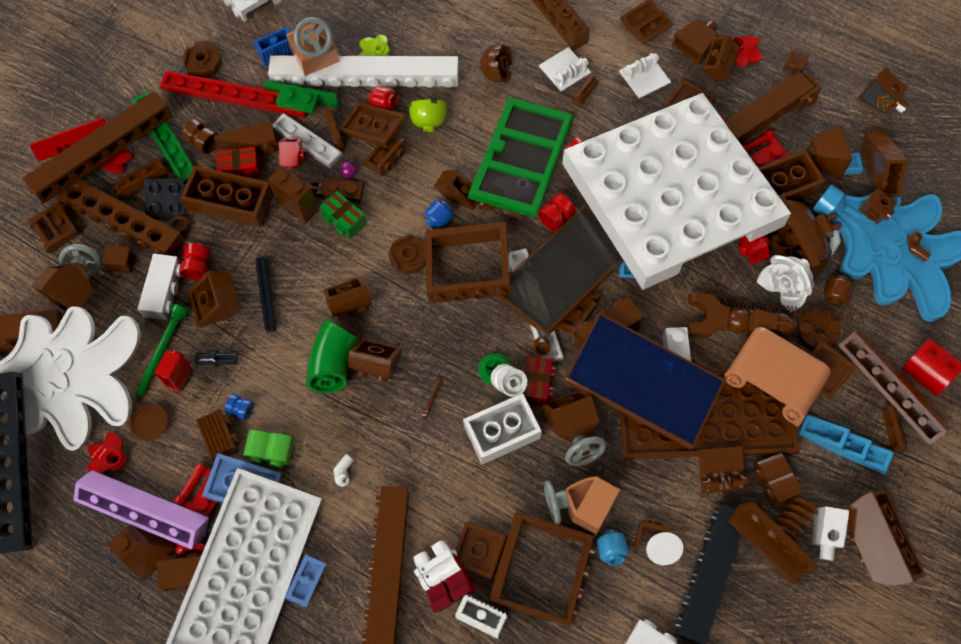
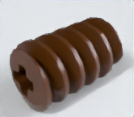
M794 497L790 501L791 504L785 507L786 511L780 514L781 518H778L775 523L794 542H798L799 539L795 533L802 536L804 532L800 526L807 529L809 525L805 520L812 522L814 518L810 513L817 515L818 511L808 501Z

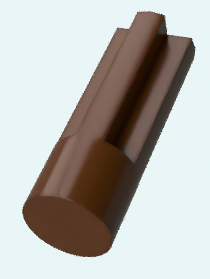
M594 75L589 76L573 95L571 100L574 104L581 105L599 81L595 79Z

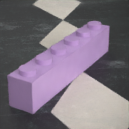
M90 471L75 484L73 501L189 549H193L206 536L208 517L95 471Z

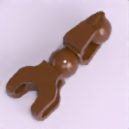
M691 293L688 295L689 304L702 309L705 313V320L702 322H690L685 326L687 327L688 336L708 338L716 331H726V329L735 334L746 332L750 336L755 328L763 327L781 338L787 339L794 332L795 322L786 314H773L759 309L751 310L750 313L743 308H733L730 310V307L723 306L713 294Z

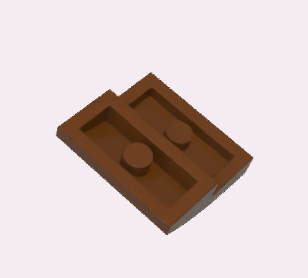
M652 0L643 2L620 17L625 27L643 44L673 26L664 10L659 11Z

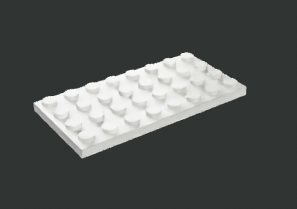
M237 468L166 644H268L322 498Z

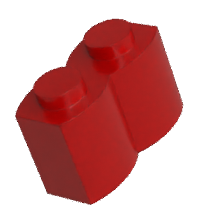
M166 350L154 375L166 387L181 392L192 371V367L189 365L190 362L184 359V354L181 352Z

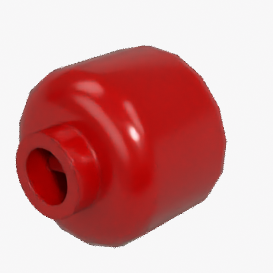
M377 86L370 93L369 101L372 106L393 111L398 105V96L391 88Z

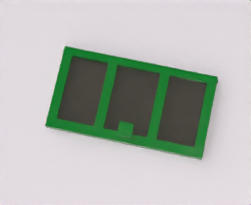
M508 97L469 191L468 199L530 217H537L574 116L566 112Z

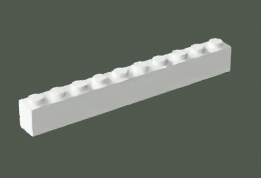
M270 56L268 71L270 81H277L288 85L294 84L298 87L458 86L459 66L458 56H338L340 62L305 76L294 56Z

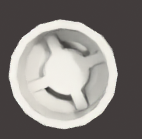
M508 364L498 365L491 374L492 385L510 397L522 394L527 387V378L523 371Z

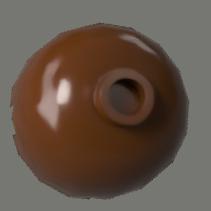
M505 44L491 45L483 52L479 60V68L484 76L492 82L504 83L510 80L512 71H509V65H513L510 48L505 46Z

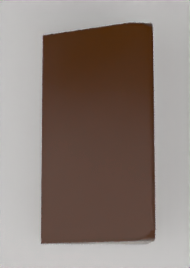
M889 406L883 411L882 415L892 452L894 454L908 452L909 449L899 412L894 406Z

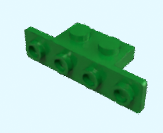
M265 80L264 82L265 90L279 92L276 100L277 107L314 114L317 104L339 108L340 105L338 95L330 91L324 92L314 88L298 87L294 84H282L277 81Z

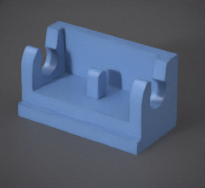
M305 554L285 599L299 606L307 607L326 563Z

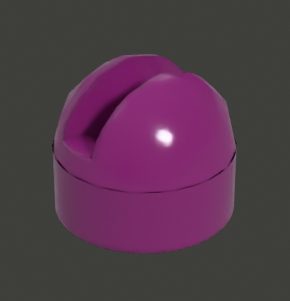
M344 162L340 168L341 176L347 179L352 178L357 172V169L348 162Z

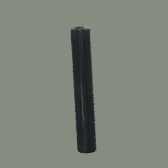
M265 257L255 259L264 329L270 333L276 331L277 328L267 260Z

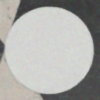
M668 532L659 533L649 540L646 547L647 555L656 564L670 565L682 556L683 543L675 534Z

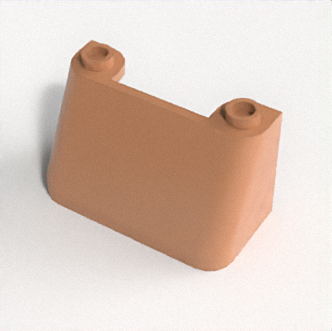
M758 327L753 330L723 379L726 380V383L736 388L743 387L748 381L786 404L782 411L784 418L798 427L829 379L831 370L825 363L770 330Z

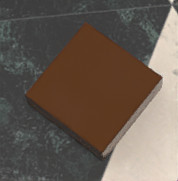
M791 50L784 69L796 73L800 71L802 73L809 56Z

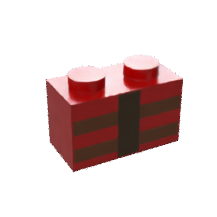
M255 147L216 151L217 171L252 179L260 177L259 155Z

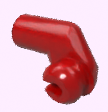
M200 541L193 549L176 544L175 553L179 556H185L187 551L194 550L202 555L206 544Z

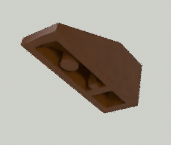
M271 121L214 136L216 144L221 150L255 147L258 155L270 154L279 150Z

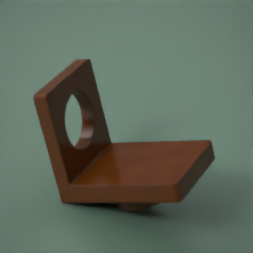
M807 72L804 73V76L815 88L800 98L796 106L798 111L806 105H812L817 100L822 86Z
M648 520V522L641 521L638 525L633 551L637 552L639 549L642 531L653 534L670 533L671 528L661 526L662 523L654 520Z

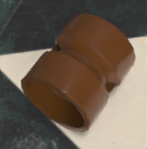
M193 119L185 126L182 133L183 139L195 146L200 152L206 155L217 148L214 136L218 135V133L198 119Z

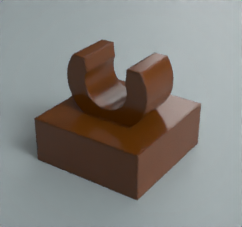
M824 214L815 217L827 240L834 237L832 230L837 231L842 227L840 223L836 225L831 224L833 220L837 219L836 214L829 215L827 219Z

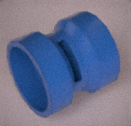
M235 393L230 395L225 405V413L229 415L235 414L244 421L251 416L254 409V401L250 399L244 400Z

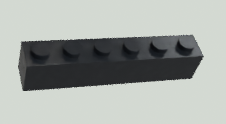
M723 504L717 510L713 509L709 521L713 523L711 529L706 530L702 541L706 543L704 550H700L695 563L699 564L696 573L692 572L688 585L691 586L689 594L685 593L681 603V607H684L682 616L678 615L674 624V629L677 630L675 636L693 644H706L741 536L727 522L736 509Z

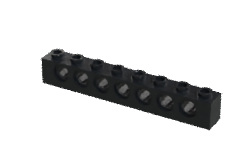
M14 371L0 373V554L33 550L23 374ZM4 391H6L7 397L4 401H2L1 395ZM5 413H7L8 420L5 423H3L2 417ZM6 435L9 436V442L7 445H5L3 441ZM7 457L10 458V465L8 467L5 466ZM8 479H10L12 482V486L9 490L6 488V482ZM9 502L13 504V509L11 512L7 510V505ZM10 524L14 526V533L12 535L8 531Z

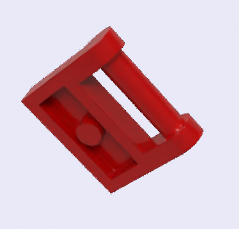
M770 129L749 143L741 144L758 168L789 156ZM765 142L769 144V146L752 155L748 153V151Z
M197 463L191 478L180 495H176L173 502L210 519L220 502L202 497L211 470ZM202 475L207 476L191 503L186 501Z

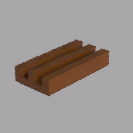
M330 108L324 109L323 111L334 143L338 150H342L345 146L333 112Z

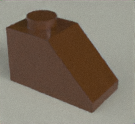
M458 169L442 172L434 187L446 199L471 210H474L477 205V201L468 199L472 183Z

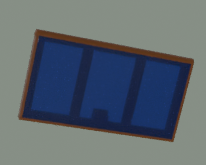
M599 312L563 381L692 450L726 380Z

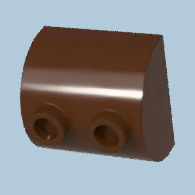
M361 276L323 290L332 317H337L338 320L348 318L350 316L349 312L357 310V313L369 310L368 305L372 304L368 289Z
M361 338L349 352V369L356 370L355 374L357 376L366 377L368 374L376 375V380L386 382L388 378L392 379L396 372L402 348Z

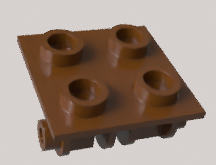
M742 446L698 450L701 494L745 490V485H748L749 481L748 477L744 476Z

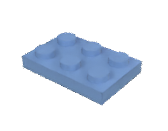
M217 453L202 497L223 503L237 468L275 482H279L281 473Z

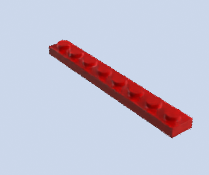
M165 71L160 83V88L163 91L303 118L307 114V112L277 107L276 100L279 92L171 71Z

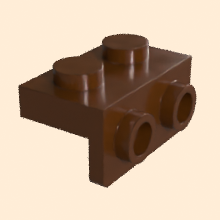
M394 139L388 148L377 145L363 161L364 166L383 177L386 172L391 171L398 158L400 159L404 156L406 152L405 141L403 139L399 141Z

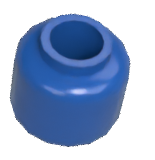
M435 200L424 212L427 218L425 223L433 230L436 227L444 229L454 218L452 213L454 210L445 201Z

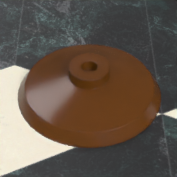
M143 405L132 414L129 422L130 431L139 440H154L165 431L168 424V416L166 411L159 405Z

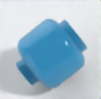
M615 530L604 531L596 542L601 561L610 566L622 564L629 554L624 535L620 532H615Z

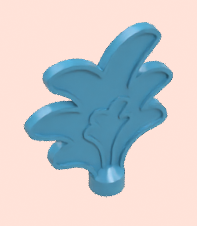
M831 184L811 211L818 216L824 214L826 219L829 215L836 214L837 219L831 223L833 225L840 223L842 226L839 232L844 240L845 253L840 265L841 274L850 279L857 280L870 272L873 279L874 299L880 305H890L897 302L904 296L909 287L923 320L933 322L944 316L951 305V291L942 270L952 267L961 260V231H954L943 235L927 234L941 219L942 205L940 199L930 194L919 198L909 205L899 207L901 196L891 197L897 202L892 209L895 213L887 221L883 219L877 225L859 210L870 195L865 197L847 196ZM913 232H919L922 235L920 246L931 254L926 262H923L909 252L907 238Z

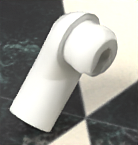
M347 454L344 455L333 470L335 482L340 487L347 486L350 482L347 469L354 460Z

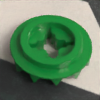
M489 354L479 363V376L482 382L487 383L489 386H492V371L489 370L490 368L494 369L497 363L498 365L508 364L511 366L510 361L501 354Z

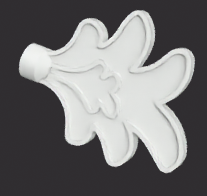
M70 307L67 309L54 332L49 321L42 316L27 315L22 318L17 344L13 351L0 361V373L14 371L23 374L26 435L41 431L48 419L66 449L74 451L82 448L89 439L92 429L91 416L86 404L95 408L113 426L124 425L129 421L132 411L131 398L125 385L113 373L124 367L138 349L141 331L139 325L132 317H119L104 334L93 342L95 334L94 321L84 308ZM4 391L1 395L2 401H4L7 397L6 391Z

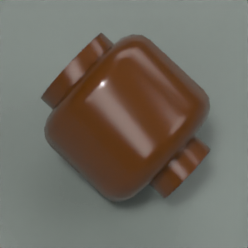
M835 275V277L828 279L823 296L828 300V304L840 307L841 304H848L854 291V284L846 276Z

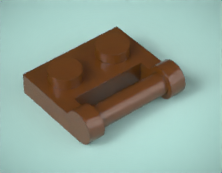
M58 202L28 221L29 226L36 231L44 243V249L47 253L55 252L60 245L79 234ZM44 221L49 225L56 236L55 238L50 239L42 227Z

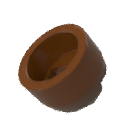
M538 337L534 342L535 353L546 355L550 352L551 343L549 339Z

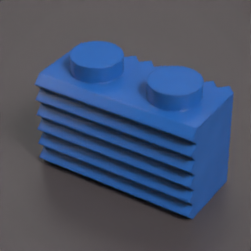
M288 27L253 41L257 55L265 67L269 65L270 56L293 55L286 36L290 32Z

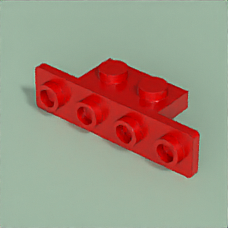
M102 117L31 143L30 148L38 161L55 157L93 132L96 128L105 124L106 120Z

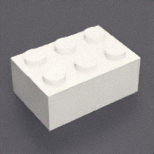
M523 393L463 419L464 428L481 465L541 439L542 431Z

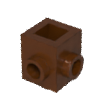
M877 188L861 205L859 210L870 221H874L878 225L883 219L887 221L895 213L892 209L897 202Z

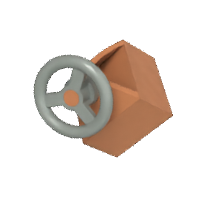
M316 17L303 19L294 31L286 34L290 49L305 76L340 62L337 48L333 42L331 28L324 20Z
M596 476L578 481L567 487L566 490H561L555 493L550 481L546 480L544 482L545 497L553 522L557 525L560 524V510L568 508L571 525L587 534L593 535L594 538L620 489Z

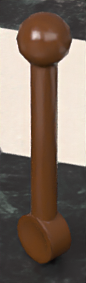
M436 378L434 381L435 386L422 413V418H427L438 387L443 383L440 378Z

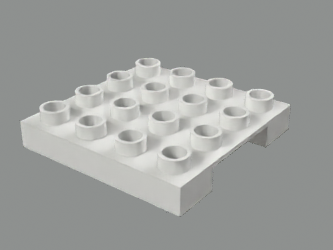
M703 93L564 150L563 166L642 290L679 274L683 263L738 238L746 236L749 242L784 227L791 214Z

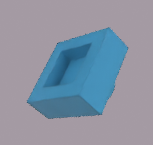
M851 153L853 160L844 175L861 174L863 167L860 153Z

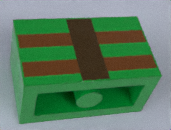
M338 191L320 205L323 220L328 224L332 223L341 236L346 235L351 239L367 224L365 214Z

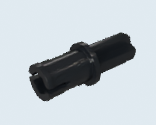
M215 350L214 352H196L195 354L196 365H214L218 367L219 365H236L238 363L237 353H219L218 350Z

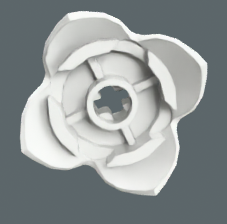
M774 255L770 260L772 264L761 271L757 283L768 291L780 292L782 305H785V308L789 306V311L791 306H793L794 312V308L797 306V309H799L805 303L807 296L812 294L814 281L810 264L806 259Z

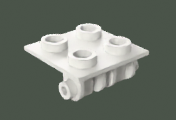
M569 47L539 65L541 70L561 92L591 74V71L586 66L588 65L587 59H579Z
M651 53L649 56L641 58L639 61L636 60L635 63L626 65L625 68L619 70L639 99L671 83L657 64L659 57L656 53Z

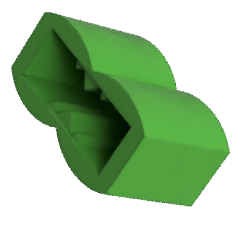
M249 430L243 456L251 464L261 465L262 462H268L272 467L282 468L283 465H289L295 440L289 435Z

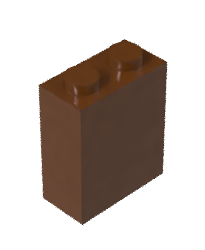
M280 166L267 179L276 202L305 224L319 211L311 186L283 166Z

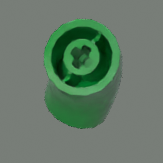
M326 319L323 321L313 342L306 371L307 388L316 393L323 394L334 393L345 388L349 367V352L359 341L358 338Z

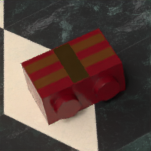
M527 355L525 369L527 387L523 392L527 403L541 405L546 403L547 399H552L553 387L549 386L550 379H555L556 367L552 366L553 359Z

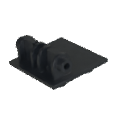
M144 179L145 214L151 218L185 217V207L180 200L186 186L184 185V179Z

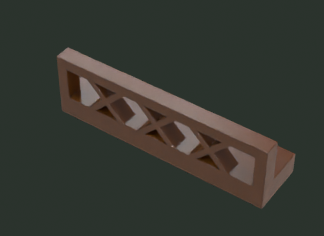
M754 502L739 504L727 520L791 584H797L805 572H813L818 569L819 565Z

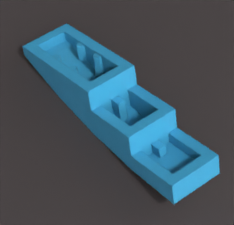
M810 415L806 416L799 435L815 444L885 475L894 456V452L872 445L871 440L851 434L850 429Z

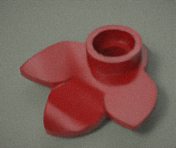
M735 36L732 38L733 42L740 46L735 60L737 65L746 67L748 62L754 63L762 60L763 57L756 48L760 39L754 36H745L743 38Z
M124 149L99 167L106 168L108 172L113 174L124 173L122 164L132 160L134 155L129 150Z
M108 432L105 437V443L88 445V452L93 461L88 465L87 469L100 474L107 470L116 471L121 469L126 463V455L122 451V440L116 434ZM119 457V460L113 464V459Z

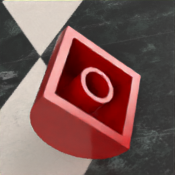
M929 337L901 369L934 396H937L961 372V361Z

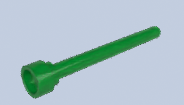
M173 304L171 307L169 324L135 392L138 398L144 396L178 322L186 318L188 310L180 305Z

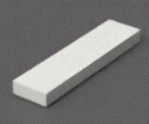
M284 113L272 125L274 131L284 138L303 139V149L306 150V153L330 169L343 156L341 151Z

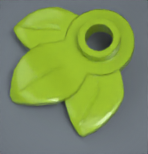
M380 34L375 39L370 37L362 39L359 45L363 51L358 56H389L388 39Z

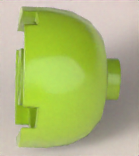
M431 99L413 101L411 105L409 104L410 119L418 128H423L424 132H433L435 128L440 127L445 122L447 103L437 100L436 104L431 102Z

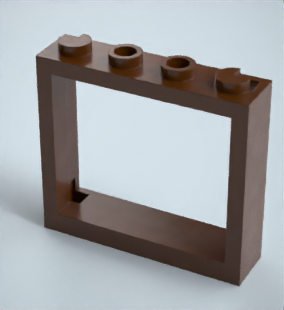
M506 222L425 231L426 293L430 303L460 302L465 299H484L485 297L512 295ZM501 240L503 279L434 286L433 248Z
M515 512L489 598V604L569 628L570 623L575 624L578 610L574 609L576 600L581 601L584 587L580 585L582 578L587 579L590 565L586 563L588 556L593 557L596 543L592 542L594 536ZM521 526L584 544L564 618L500 598Z

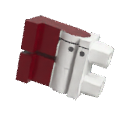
M439 541L432 546L436 555L434 559L430 560L426 551L413 557L417 567L414 572L431 604L429 605L433 613L445 610L458 600L463 599L465 595H470L477 590L462 562L457 557L456 551L450 550L444 541Z

